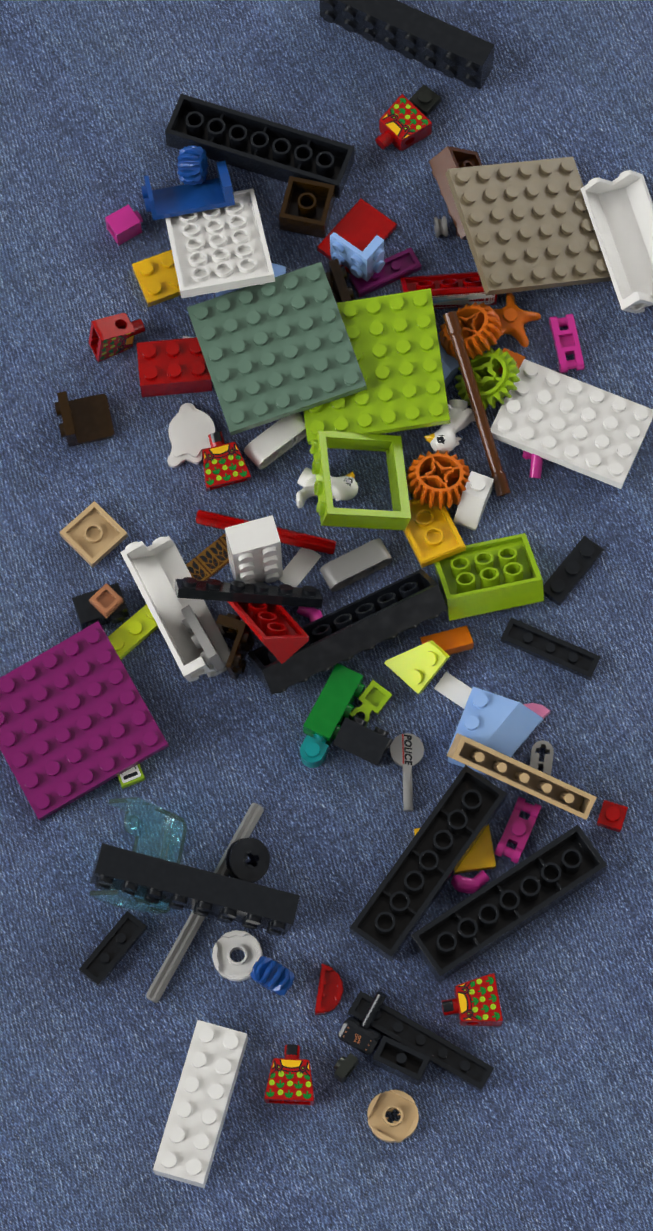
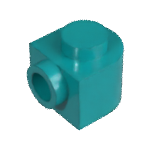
M314 734L313 737L306 735L300 747V758L305 766L316 768L324 762L329 752V745L326 744L327 740L317 734Z

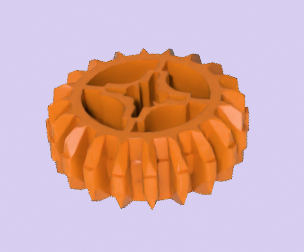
M474 302L471 306L466 304L464 308L458 307L457 315L468 356L474 360L479 354L483 356L484 351H490L491 345L497 344L496 339L501 337L500 331L502 330L500 318L494 309L485 305L484 302L481 304ZM442 324L440 326L441 331L438 333L441 346L448 355L453 356L457 360L451 337L448 335L446 325Z
M438 450L435 454L428 451L426 456L420 454L417 460L413 459L407 471L406 480L409 493L413 494L414 500H420L421 506L426 503L429 504L430 509L433 506H438L440 510L443 506H447L450 509L452 503L459 505L462 492L466 490V482H470L468 480L470 475L469 466L465 465L464 459L458 460L457 454L449 456L448 451L444 454H440Z

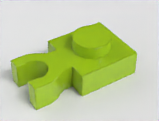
M372 680L358 698L363 704L355 708L350 715L353 717L357 713L362 712L365 714L364 720L368 723L372 711L378 715L393 695Z

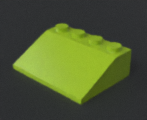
M525 533L465 545L466 551L434 563L439 587L447 606L446 612L449 621L544 601L543 579Z

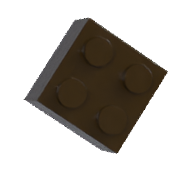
M290 176L279 214L280 230L325 238L335 201V185Z

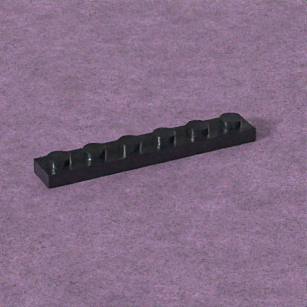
M191 577L175 579L174 586L177 598L314 608H322L323 602L319 589L313 586L299 588L288 584L271 586L263 582L245 584L242 581H232L229 583L221 582L217 579L201 581Z
M360 991L350 1007L348 1015L362 1021L374 998ZM382 1004L371 1025L372 1028L384 1036L430 1057L431 1063L479 1091H482L494 1070V1067L385 1004Z

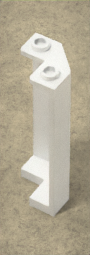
M626 170L620 173L619 177L613 181L599 177L593 178L587 185L581 188V192L621 309L634 314L644 312V307L653 305V202L644 176L641 173Z
M167 536L155 539L152 545L148 547L142 541L128 544L125 550L120 553L183 676L189 682L198 680L202 674H207L209 678L226 671V667L217 672L212 664L207 666L200 654L204 651L203 648L198 650L191 638L195 634L193 631L189 633L182 622L185 617L181 609L190 605L226 666L231 651L205 601L177 598L174 588L175 579L192 578L174 541Z

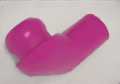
M523 450V458L531 459L529 478L541 479L543 459L538 455Z
M298 607L297 613L309 618L310 622L323 617L319 609L314 607Z
M481 870L473 878L464 877L459 874L455 875L451 880V884L458 892L473 894L485 885L490 878Z

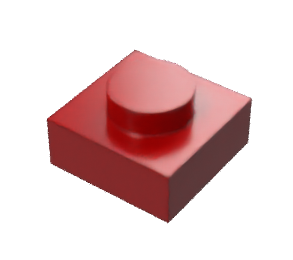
M604 800L596 825L621 832L628 807Z

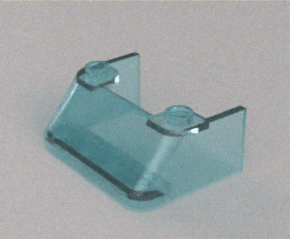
M139 797L109 799L108 804L126 811L124 827L130 835L135 836L133 852L181 863L187 832L186 822L182 817ZM111 888L110 890L90 891L89 895L115 907L162 914L169 912L171 909L168 903L161 901L158 904L149 903L142 896H133L121 890Z

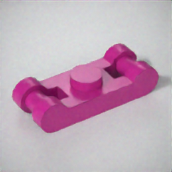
M566 314L562 318H557V316L549 317V325L552 331L560 373H567L570 369L584 370V361L573 314ZM566 326L568 328L567 330H560L559 327ZM566 355H574L573 360H566Z
M520 796L494 853L499 857L503 855L511 858V862L518 864L542 808L539 804L535 803L532 805L525 802L526 799ZM521 811L530 814L528 820L519 817ZM508 841L516 844L517 847L515 849L508 847Z

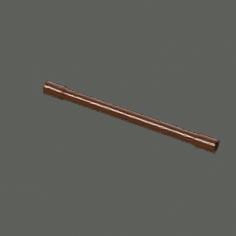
M457 311L448 312L443 315L448 335L451 337L490 467L491 478L494 479L493 485L497 497L510 494L511 491L491 433L462 336V328Z

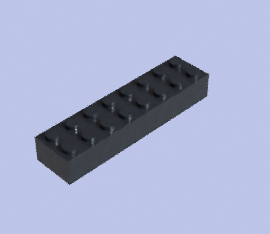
M320 0V17L325 21L336 23L346 31L360 34L368 41L382 44L386 49L395 50L408 59L417 60L427 68L439 70L447 77L461 80L469 87L481 89L493 69L494 44L397 0Z
M184 94L180 95L165 131L167 146L180 150L184 147H189V145H196L205 149L208 159L218 162L226 161L228 165L288 183L289 177L292 176L335 185V198L340 199L355 160L354 146Z
M420 569L301 627L309 636V641L283 664L279 662L265 645L249 652L248 655L258 678L272 695L282 693L289 686L305 682L310 676L318 672H325L341 661H348L355 654L363 650H370L384 640L395 638L398 633L406 629H413L427 619L438 617L441 612L447 610V606L439 585L424 570Z
M465 765L350 927V933L392 962L506 800L507 793Z
M576 825L411 934V943L440 983L604 874L607 864L579 825Z
M103 843L97 853L90 883L95 884V888L109 891L111 888L119 890V894L126 897L138 895L144 897V900L149 903L158 904L161 901L168 903L172 909L183 910L187 908L193 910V913L199 916L207 917L208 914L218 916V920L222 922H241L242 926L248 929L264 928L267 929V933L275 936H281V933L286 934L293 926L300 895Z

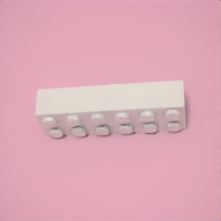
M197 1020L153 1167L156 1175L205 1188L248 1042L247 1033Z

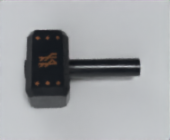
M378 991L362 1021L355 1017H348L338 1033L339 1039L365 1055H371L382 1038L381 1033L372 1028L371 1025L387 996L383 992Z

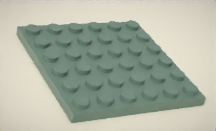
M321 262L275 277V282L248 286L187 307L231 436L367 389Z

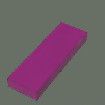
M410 247L384 259L385 265L379 273L375 272L368 281L350 274L349 280L359 298L391 284L401 277H406L421 270L422 265L413 249Z

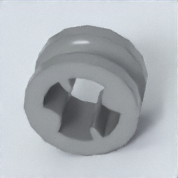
M442 216L441 219L434 217L436 238H439L440 235L448 237L446 216Z

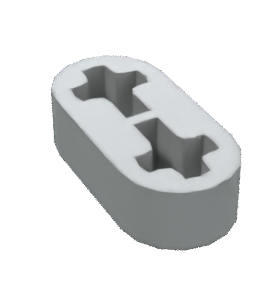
M542 740L533 745L529 766L537 770L538 767L543 768V773L551 776L554 749L549 742ZM540 748H545V752L549 753L545 754L544 762L539 761L540 755L535 752L540 751Z

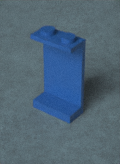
M226 161L216 162L219 178L205 180L202 184L197 185L184 184L152 190L149 176H144L145 185L141 186L146 212H151L153 220L235 205Z

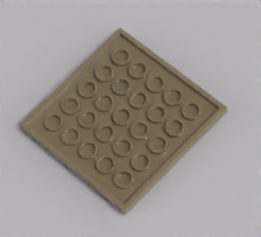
M574 157L451 168L447 170L446 177L486 296L612 281L581 192V188L584 186Z

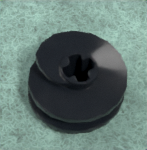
M241 838L233 842L227 850L225 858L226 867L232 877L253 883L260 880L267 873L270 865V855L267 847L261 841L255 838ZM247 856H249V858H250V861L247 862L248 865L246 864V861H245L246 859H248Z

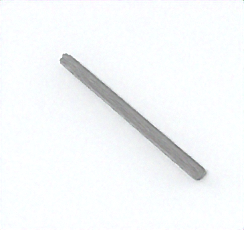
M257 803L251 804L213 873L224 876L229 875L225 860L227 850L238 839L250 837L264 811L261 805ZM192 910L146 994V998L150 1001L159 1002L205 918L204 916L196 915Z

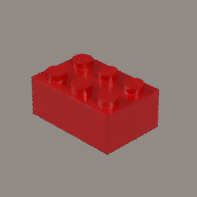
M197 337L137 343L142 397L212 391V380Z

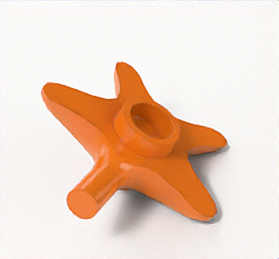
M507 293L505 307L494 309L501 322L502 330L500 335L510 334L521 346L528 347L529 340L524 325L530 321L541 319V315L538 312L519 308L514 295Z

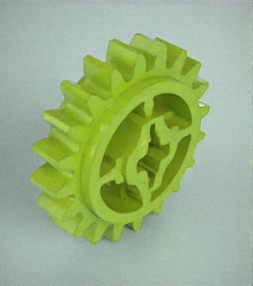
M490 347V351L487 350V353L483 352V356L479 354L474 360H470L485 410L488 404L495 409L497 401L503 405V398L505 396L508 398L512 397L509 391L517 390L514 382L520 381L516 375L520 370L516 366V361L507 351L503 353L500 348L494 351ZM500 367L503 368L502 377L499 376L500 372L498 370ZM462 374L455 376V379L459 382L455 385L459 391L458 395L462 400L468 402V406L471 405Z

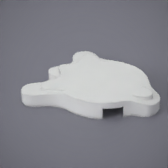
M191 403L181 405L179 412L169 424L168 432L172 449L167 459L168 465L171 468H177L185 461L200 464L202 462V450L211 448L208 435L216 432L214 422L209 415L196 409Z

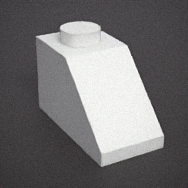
M471 471L468 477L470 482H466V490L462 492L453 522L476 531L492 492L494 479Z

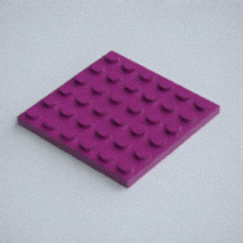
M99 621L0 677V750L40 821L169 746Z

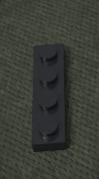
M510 618L501 637V642L588 680H591L601 657L514 618Z

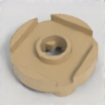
M400 1090L385 1091L376 1095L367 1111L368 1126L373 1134L380 1140L389 1143H401L409 1138L416 1130L419 1121L418 1108L413 1098ZM393 1110H397L399 1112L397 1116H401L400 1120L393 1121V1123L388 1122L389 1117H385L386 1113H392Z

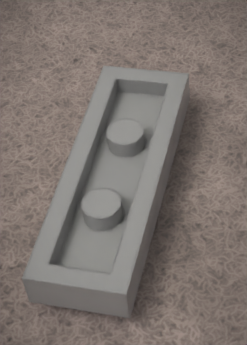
M190 605L181 609L185 617L182 622L189 633L193 631L195 634L191 638L198 650L203 648L204 651L200 654L207 666L212 664L217 672L225 668V664Z

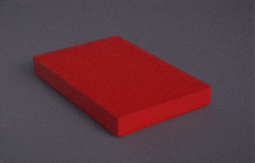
M360 198L317 246V251L332 260L330 255V235L333 232L363 251L376 235L384 239L385 242L397 228V224ZM345 267L346 272L352 274L347 267Z

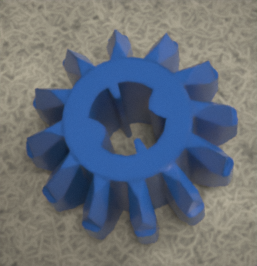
M189 145V147L180 149L179 156L177 157V173L180 175V181L189 185L205 182L209 166L205 149L196 145Z
M261 956L255 962L250 974L256 983L278 995H285L291 988L295 978L293 972L266 956Z

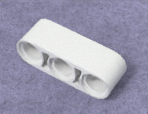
M300 413L281 418L253 439L245 447L244 453L258 469H264L307 436L303 416Z

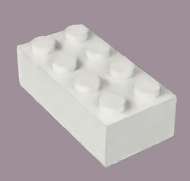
M273 515L225 528L229 565L234 581H242L245 584H255L264 581L272 583L283 576L281 541Z

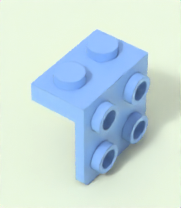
M334 232L330 235V255L332 260L338 259L340 266L344 265L355 277L368 281L375 272L379 273L384 267V239L378 235L375 236L363 251Z

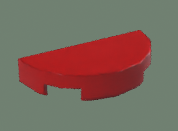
M325 964L321 965L315 1015H324L333 1011L340 1004L343 996L342 979L331 966Z

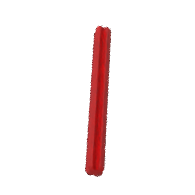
M198 510L196 514L197 524L223 530L226 527L249 522L203 510ZM276 527L281 543L327 554H334L336 541Z

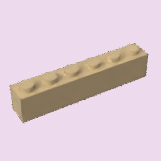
M458 733L447 754L448 757L585 820H587L597 798Z

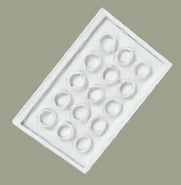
M253 188L233 192L235 205L165 218L181 298L275 282Z
M524 359L519 368L520 372L516 374L520 381L514 382L517 390L509 391L512 397H505L504 404L501 405L490 428L493 438L622 489L653 420V409Z

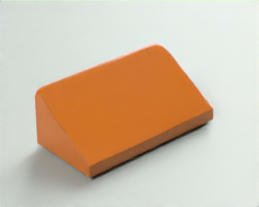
M467 625L420 637L421 644L433 640L448 655L470 650L474 647V642Z

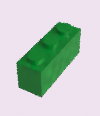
M337 663L303 725L304 733L311 737L314 734L320 735L327 740L326 744L330 746L333 739H336L344 718H350V714L354 710L352 703L355 698H359L366 685L363 684V675Z

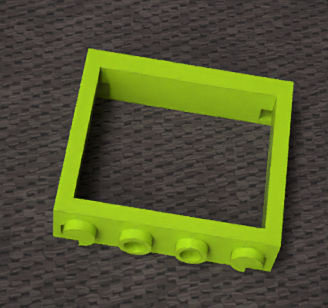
M318 430L314 440H311L312 447L310 453L314 457L312 463V474L316 476L314 494L318 495L316 513L320 515L321 526L405 530L411 520V511L401 436ZM327 448L386 452L393 511L334 508Z

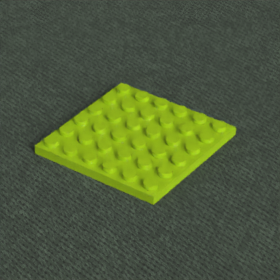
M431 288L336 303L367 389L303 411L308 445H311V440H314L318 430L357 434H384L450 424Z

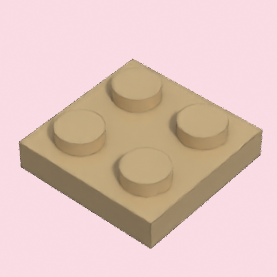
M95 501L59 532L60 536L92 568L128 537V533Z

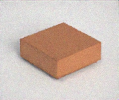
M106 583L89 599V602L105 618H108L124 603V600Z

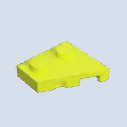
M431 640L386 660L384 664L417 694H420L450 656Z

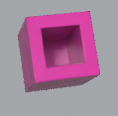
M129 204L105 217L106 227L118 246L142 233L141 223L143 219L137 210H132Z

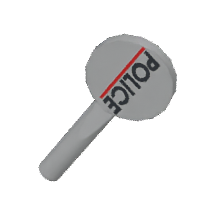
M404 733L398 735L392 741L390 755L392 760L402 767L403 811L412 812V767L422 760L424 746L419 737L414 734Z

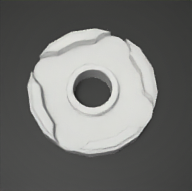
M234 930L225 933L213 947L212 959L215 969L222 977L230 981L240 982L251 978L252 967L263 956L259 941L246 931ZM234 950H242L245 953L242 961L234 962L230 958Z

